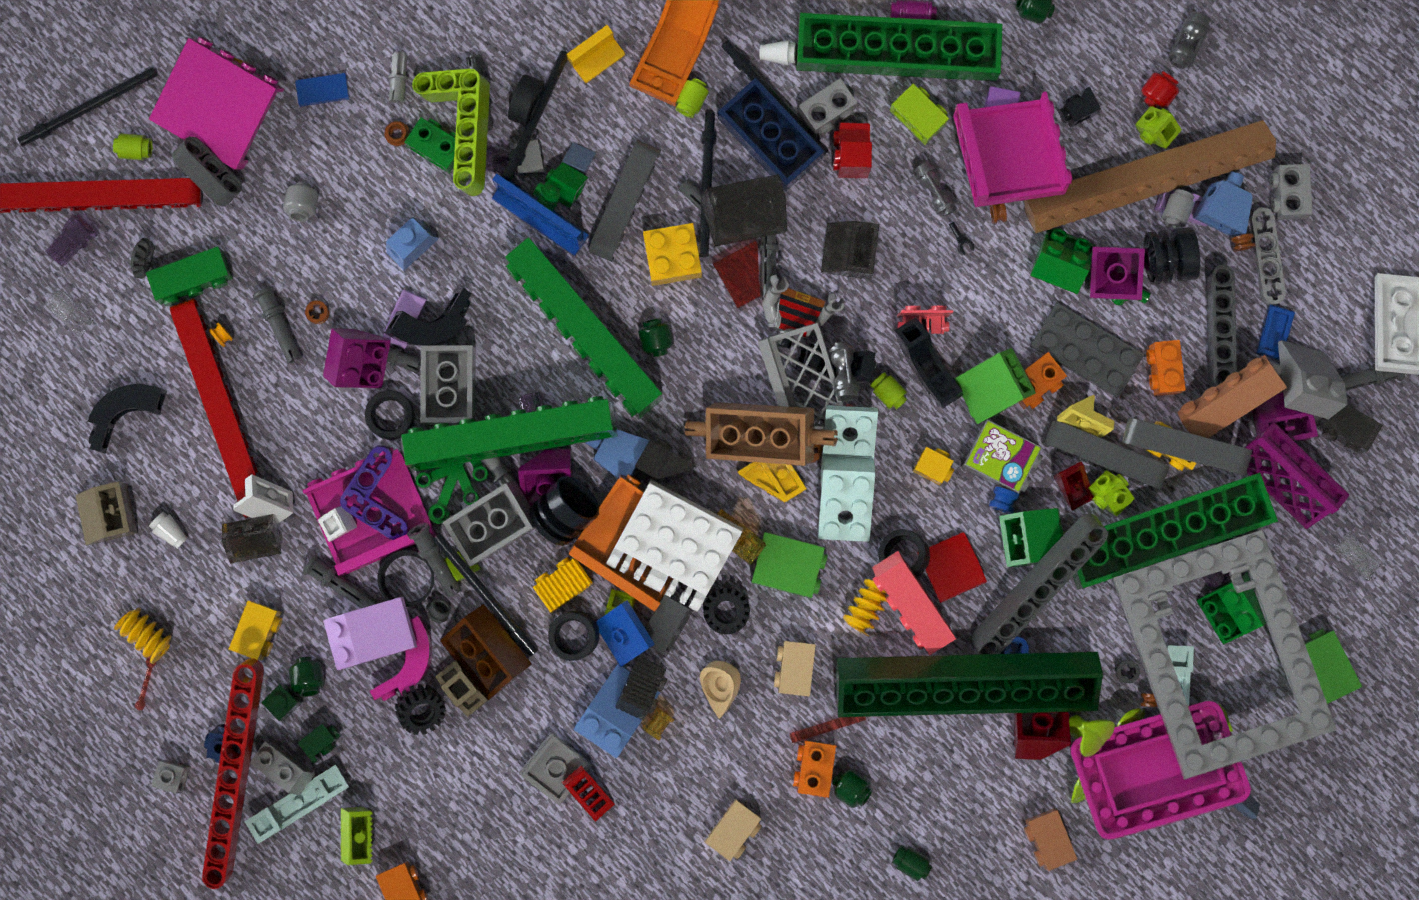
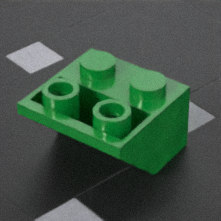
M1059 228L1047 230L1030 276L1078 295L1090 270L1092 251L1095 244L1090 243L1085 238H1077L1067 234Z
M1059 508L1024 511L999 516L1007 567H1024L1037 564L1063 536Z
M1248 572L1241 574L1244 582L1251 581ZM1231 580L1196 600L1223 645L1266 624L1254 588L1237 593Z

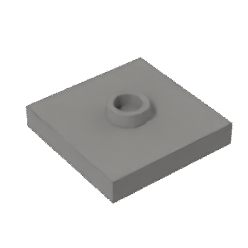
M551 732L520 770L519 775L560 806L570 794L562 782L581 765L588 771L592 764Z

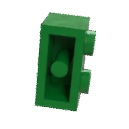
M420 117L405 140V145L408 149L450 174L454 168L456 134L454 132L447 134L441 130L442 126L435 120L429 118L427 121Z

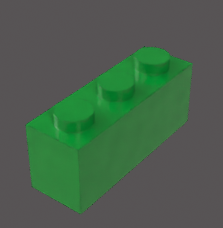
M215 247L145 272L155 301L165 306L177 304L179 298L187 295L189 298L202 295L204 293L203 289L213 287V289L222 288L228 285L227 281L233 279L224 251L220 247Z

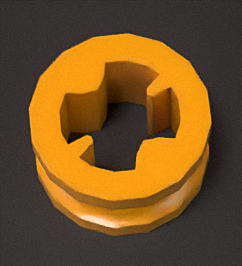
M220 322L216 323V328L209 329V332L222 347L226 346V341L233 340V337Z

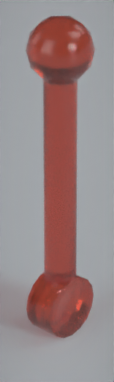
M151 657L146 659L148 667L139 700L135 703L137 710L145 708L144 699L152 668L156 665V663H150Z

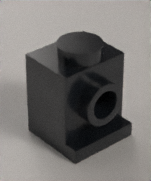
M1088 87L1084 90L1081 97L1079 94H1076L1065 100L1066 104L1058 109L1061 120L1064 123L1068 122L1071 128L1096 116L1100 112L1101 107L1091 88Z

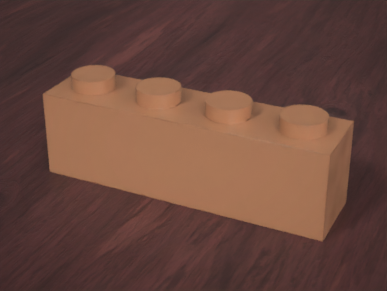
M1264 355L1261 358H1255L1250 361L1247 367L1241 371L1227 376L1225 381L1218 386L1210 387L1195 401L1185 403L1177 413L1189 433L1209 438L1286 389L1287 386L1269 359Z

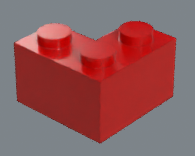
M840 123L838 131L834 130L833 146H838V149H835V155H833V171H838L837 178H868L872 167L870 123Z

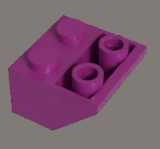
M331 328L323 377L334 387L382 388L391 340L357 329Z
M1283 392L1276 394L1251 410L1257 437L1273 422L1294 442L1309 440L1318 436L1314 415L1285 408Z

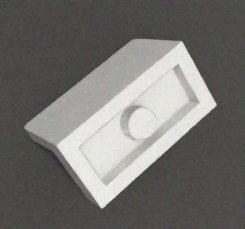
M251 474L245 479L246 496L233 505V510L270 526H276L293 514V492Z

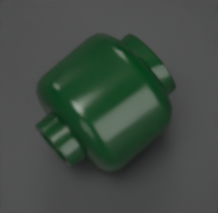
M1017 0L1015 8L1018 10L1020 18L1041 24L1046 18H1051L1055 10V4H1053V0Z
M662 318L643 322V327L638 331L642 350L646 353H652L653 357L668 354L667 349L674 345L670 324L663 321Z
M301 657L289 668L293 692L298 693L300 697H310L320 693V689L325 685L322 664L320 662L312 660L311 657Z
M849 769L845 773L839 772L833 781L835 797L851 808L859 805L861 807L864 806L873 792L870 779L855 769Z

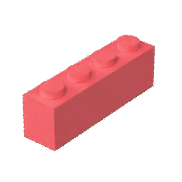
M899 551L872 567L875 573V577L872 578L880 592L885 589L889 595L886 597L888 604L893 611L897 609L902 614L899 617L900 621L907 631L909 629L913 630L915 635L912 638L920 650L925 648L928 654L932 655L956 639L952 629Z

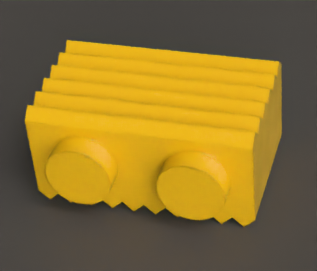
M566 557L556 565L558 570L550 575L548 572H545L535 579L537 584L533 586V589L550 613H553L594 584L575 558L570 560L569 557Z

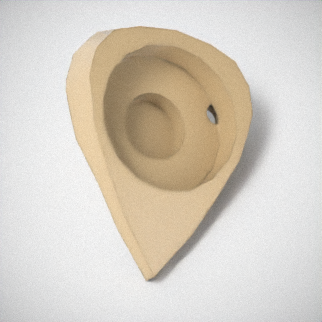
M712 661L701 671L700 682L710 706L720 719L728 711L737 696L741 678L738 669L732 664L724 661Z

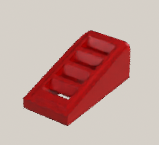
M582 765L562 782L595 822L615 805ZM586 778L587 781L575 791L573 787ZM592 785L594 788L581 798L580 794ZM598 792L600 795L587 805L586 801ZM604 799L606 803L594 813L592 808Z

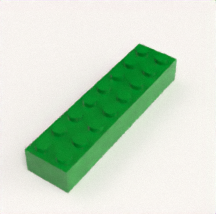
M800 13L796 71L997 81L1001 74L1003 24Z
M529 237L505 256L508 263L505 267L508 273L516 282L521 280L524 283L522 287L533 302L538 299L540 302L538 306L541 308L542 313L549 321L553 318L557 322L555 324L556 329L565 340L568 338L573 340L572 346L576 353L582 359L587 357L590 360L588 363L589 368L599 379L603 376L607 380L605 382L606 388L615 398L620 396L624 400L622 402L623 408L631 417L636 415L641 419L663 400L661 391Z
M603 396L588 398L586 403L578 404V401H567L562 403V407L552 408V405L537 407V411L526 413V410H515L511 412V416L501 417L500 414L485 416V420L475 422L474 418L463 419L459 421V425L450 426L449 423H440L434 425V429L425 431L423 427L411 428L407 434H401L405 464L414 471H422L618 437L614 408L608 399H603Z
M1261 473L1104 526L1108 532L1107 540L1073 576L1077 590L1278 522Z

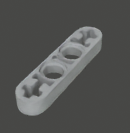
M1261 207L1251 214L1249 222L1251 234L1254 235L1252 242L1256 244V247L1253 249L1260 296L1262 301L1270 306L1277 305L1284 300L1286 289L1275 217L1270 209ZM1262 213L1263 217L1268 218V221L1264 223L1265 231L1270 229V232L1258 235L1257 231L1262 230V223L1257 222L1256 218ZM1261 238H1267L1271 241V250L1264 251L1260 248L1259 241ZM1264 263H1272L1275 266L1274 275L1268 276L1263 272ZM1277 278L1278 282L1273 283V289L1276 292L1278 291L1279 295L1273 300L1272 296L1267 295V292L1271 290V283L1265 284V281Z

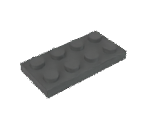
M1057 302L1030 347L1044 355L1049 352L1057 363L1116 398L1120 397L1145 355Z

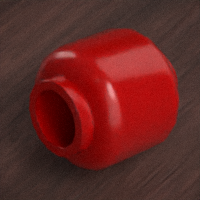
M1164 71L1153 73L1141 89L1142 94L1146 97L1143 102L1149 107L1168 108L1179 94L1177 86L1179 82Z

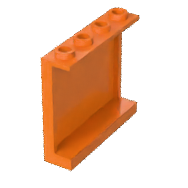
M621 474L600 504L598 517L587 528L583 529L569 550V555L655 612L673 579L672 577L668 576L663 588L658 592L644 585V581L652 568L651 566H646L639 581L634 579V573L640 566L641 561L632 558L628 570L625 573L619 571L627 556L626 553H623L615 569L606 565L611 552L645 491L639 486L641 482L630 474L625 477Z

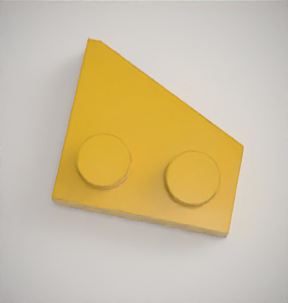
M752 462L737 471L739 476L783 503L806 490L805 485L792 465Z

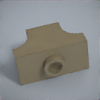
M457 660L435 676L441 684L442 690L467 717L489 701Z

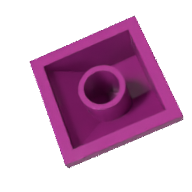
M1093 247L1090 298L1142 300L1145 249Z
M571 449L544 450L518 468L520 489L530 506L543 493H546L560 477H573Z

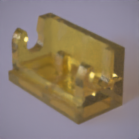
M720 509L717 515L743 528V532L732 552L751 565L766 547V544L754 532Z

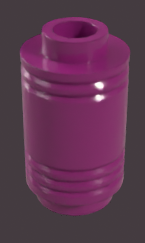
M897 0L896 2H891V18L936 20L937 6H932V1Z

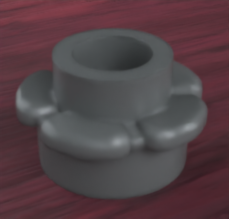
M437 598L432 603L429 602L427 604L426 610L428 611V617L432 621L443 623L448 620L451 607L445 600Z

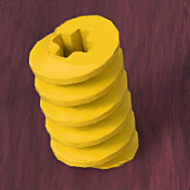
M865 579L863 582L868 589L859 588L858 591L863 598H853L857 607L849 606L848 610L852 616L843 615V619L849 626L869 637L865 628H875L870 620L880 619L875 613L876 610L885 611L881 601L887 602V592L885 589L880 592L873 580Z
M139 607L125 614L116 623L114 630L120 629V636H128L127 642L129 644L136 642L135 649L137 651L143 650L142 654L146 658L151 656L150 663L154 664L170 648L169 642L172 636L168 635L162 638L163 628L154 631L157 623L155 621L147 625L146 621L149 615L146 614L140 618L138 615L141 608Z

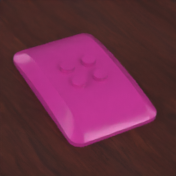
M1205 701L1188 706L1202 745L1232 736L1223 710L1216 702ZM1161 714L1115 727L1112 736L1092 756L1084 757L1081 754L1080 745L1082 737L1076 739L1070 749L1096 830L1102 838L1107 840L1129 836L1226 808L1245 801L1251 792L1250 784L1241 761L1184 779Z

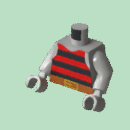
M777 275L771 276L772 286L769 287L762 301L768 327L780 331L779 334L819 322L821 327L834 312H839L844 308L843 298L838 303H833L836 300V294L834 293L828 296L827 305L824 300L789 289V283L785 276L778 283ZM815 329L805 332L802 338H808L809 335H813ZM787 338L777 340L778 347L791 349L792 341Z

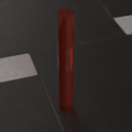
M840 717L789 733L791 742L795 743L865 721L866 717Z

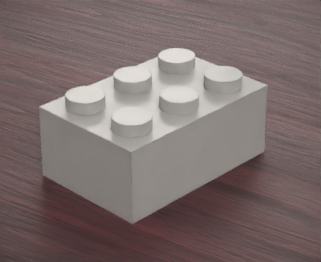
M473 345L421 346L420 423L424 426H434L440 423H449L450 426L459 425V421L463 419H475L476 350Z
M516 481L505 483L443 522L469 567L479 564L536 529L529 515L531 506Z

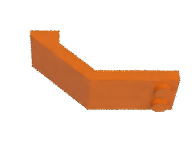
M666 0L659 23L635 70L629 87L676 106V101L705 45L722 0Z

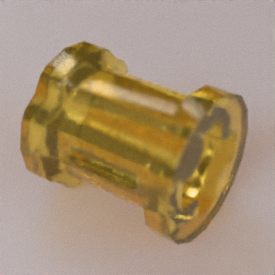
M655 707V713L648 723L642 726V729L660 741L662 738L661 734L668 724L673 723L675 719L660 708Z

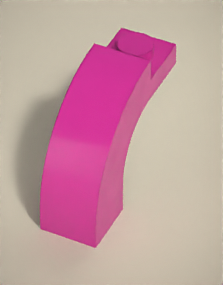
M416 616L410 620L417 647L406 650L404 666L395 677L370 690L374 700L382 698L383 702L397 695L396 689H399L400 693L403 690L411 691L409 687L412 685L416 689L418 684L425 678L432 659V642L429 631L421 616Z

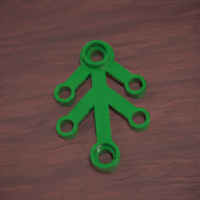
M481 460L471 462L474 468L472 472L473 478L478 482H485L489 478V471L483 467ZM464 463L441 467L428 474L422 472L417 475L416 484L424 489L429 488L432 483L447 477L437 504L432 505L429 509L428 515L432 522L443 524L444 521L450 518V510L447 506L457 481H459L464 493L463 501L470 506L480 499L479 494L472 487L463 466ZM479 470L485 471V476L482 479L477 478ZM423 476L428 477V483L425 485L420 483V479ZM469 494H475L476 496L475 501L469 503L467 500ZM436 509H441L443 512L440 518L434 516Z

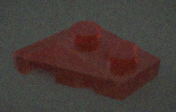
M756 241L713 264L737 309L760 298L758 243Z

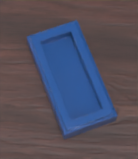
M345 73L295 80L300 107L350 99Z
M1274 305L1269 306L1256 354L1266 355L1268 358L1280 361L1278 342L1280 340L1287 342L1295 315L1294 311Z

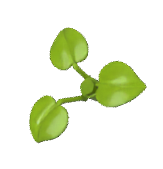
M1135 708L1122 716L1116 727L1144 719L1145 709ZM1078 714L1069 719L1070 735L1075 739L1082 737L1080 752L1084 757L1097 753L1101 746L1104 745V742L1112 736L1115 724L1111 720L1102 719L1087 722ZM1079 778L1072 794V804L1086 799Z

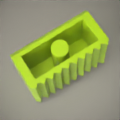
M365 807L341 808V861L346 865L371 864L373 861L370 859L373 856L371 854L373 851L371 849L372 844L370 843L373 840L371 838L373 835L371 831L373 829L370 827L372 825L370 821L373 819L371 817L373 813Z

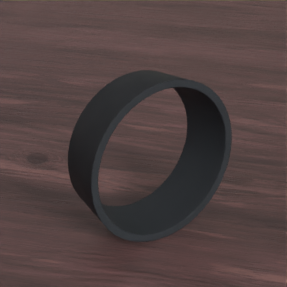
M400 550L392 553L382 562L377 577L378 587L388 601L395 599L390 595L385 585L387 568L394 560L402 556L420 558L430 569L431 585L428 592L421 599L414 602H405L406 607L421 603L428 597L434 585V572L428 561L420 557L418 552Z

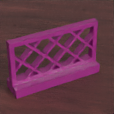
M1274 422L1262 434L1244 447L1252 450L1251 457H1254L1255 464L1249 462L1247 473L1250 476L1261 473L1267 492L1306 530L1328 514L1337 512L1350 496ZM1259 445H1260L1266 452L1260 451ZM1261 459L1271 461L1272 467L1263 466ZM1278 463H1279L1285 470L1279 469V468H1278ZM1263 473L1273 475L1274 482L1268 481ZM1280 477L1290 479V485L1282 484ZM1297 482H1299L1304 488L1297 487ZM1282 491L1292 493L1293 500L1286 498ZM1299 495L1309 497V503L1301 502ZM1316 500L1323 506L1316 505ZM1301 509L1311 511L1312 518L1308 519L1301 512Z

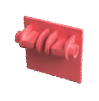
M905 306V309L897 314V318H902V322H898L897 328L916 317L921 324L922 319H925V329L928 333L929 319H931V334H944V332H949V322H945V318H948L953 313V310H947V306H931V309L921 310V306Z

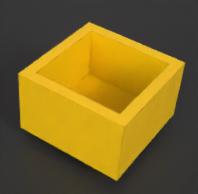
M693 223L643 231L652 286L702 278Z

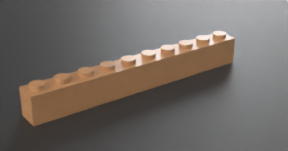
M1264 120L1072 180V183L1063 195L1024 200L1025 213L1035 233L1050 230L1067 223L1275 158L1276 138Z

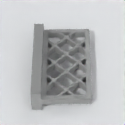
M819 322L759 340L758 344L778 406L797 407L798 405L802 408H810L807 405L813 394L827 401L821 413L814 410V414L818 416L814 424L815 429H824L825 422L819 423L821 418L825 420L824 412L826 405L829 402L836 406H845L844 401L832 399L834 395L833 390L829 397L816 391L822 378L831 382L833 389L835 388L834 381L836 379ZM815 329L818 340L814 348L800 340L805 332ZM800 334L798 339L792 337L794 335ZM787 338L795 343L789 355L779 350L777 340ZM798 345L811 351L805 364L792 357ZM818 345H820L821 352L816 350ZM814 353L824 358L825 366L822 372L808 366ZM782 357L787 359L785 364L783 362ZM789 361L803 367L797 380L787 375L786 367ZM826 369L828 371L829 377L824 374ZM805 370L819 376L813 388L800 382ZM790 381L795 383L793 388H791ZM797 385L811 392L805 404L797 401L793 393Z

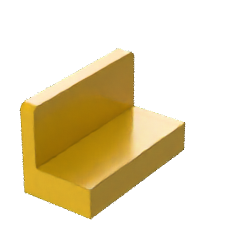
M608 25L567 53L569 63L585 83H588L625 56V52L614 39L613 32Z

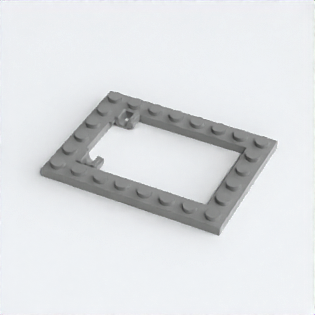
M1263 530L1113 578L1184 779L1337 730ZM1221 571L1222 574L1229 573L1237 593L1254 588L1300 714L1202 745L1157 619L1174 614L1172 606L1169 605L1167 600V592L1173 591L1174 586ZM1247 571L1251 581L1244 582L1241 573ZM1156 601L1159 610L1153 611L1151 602Z

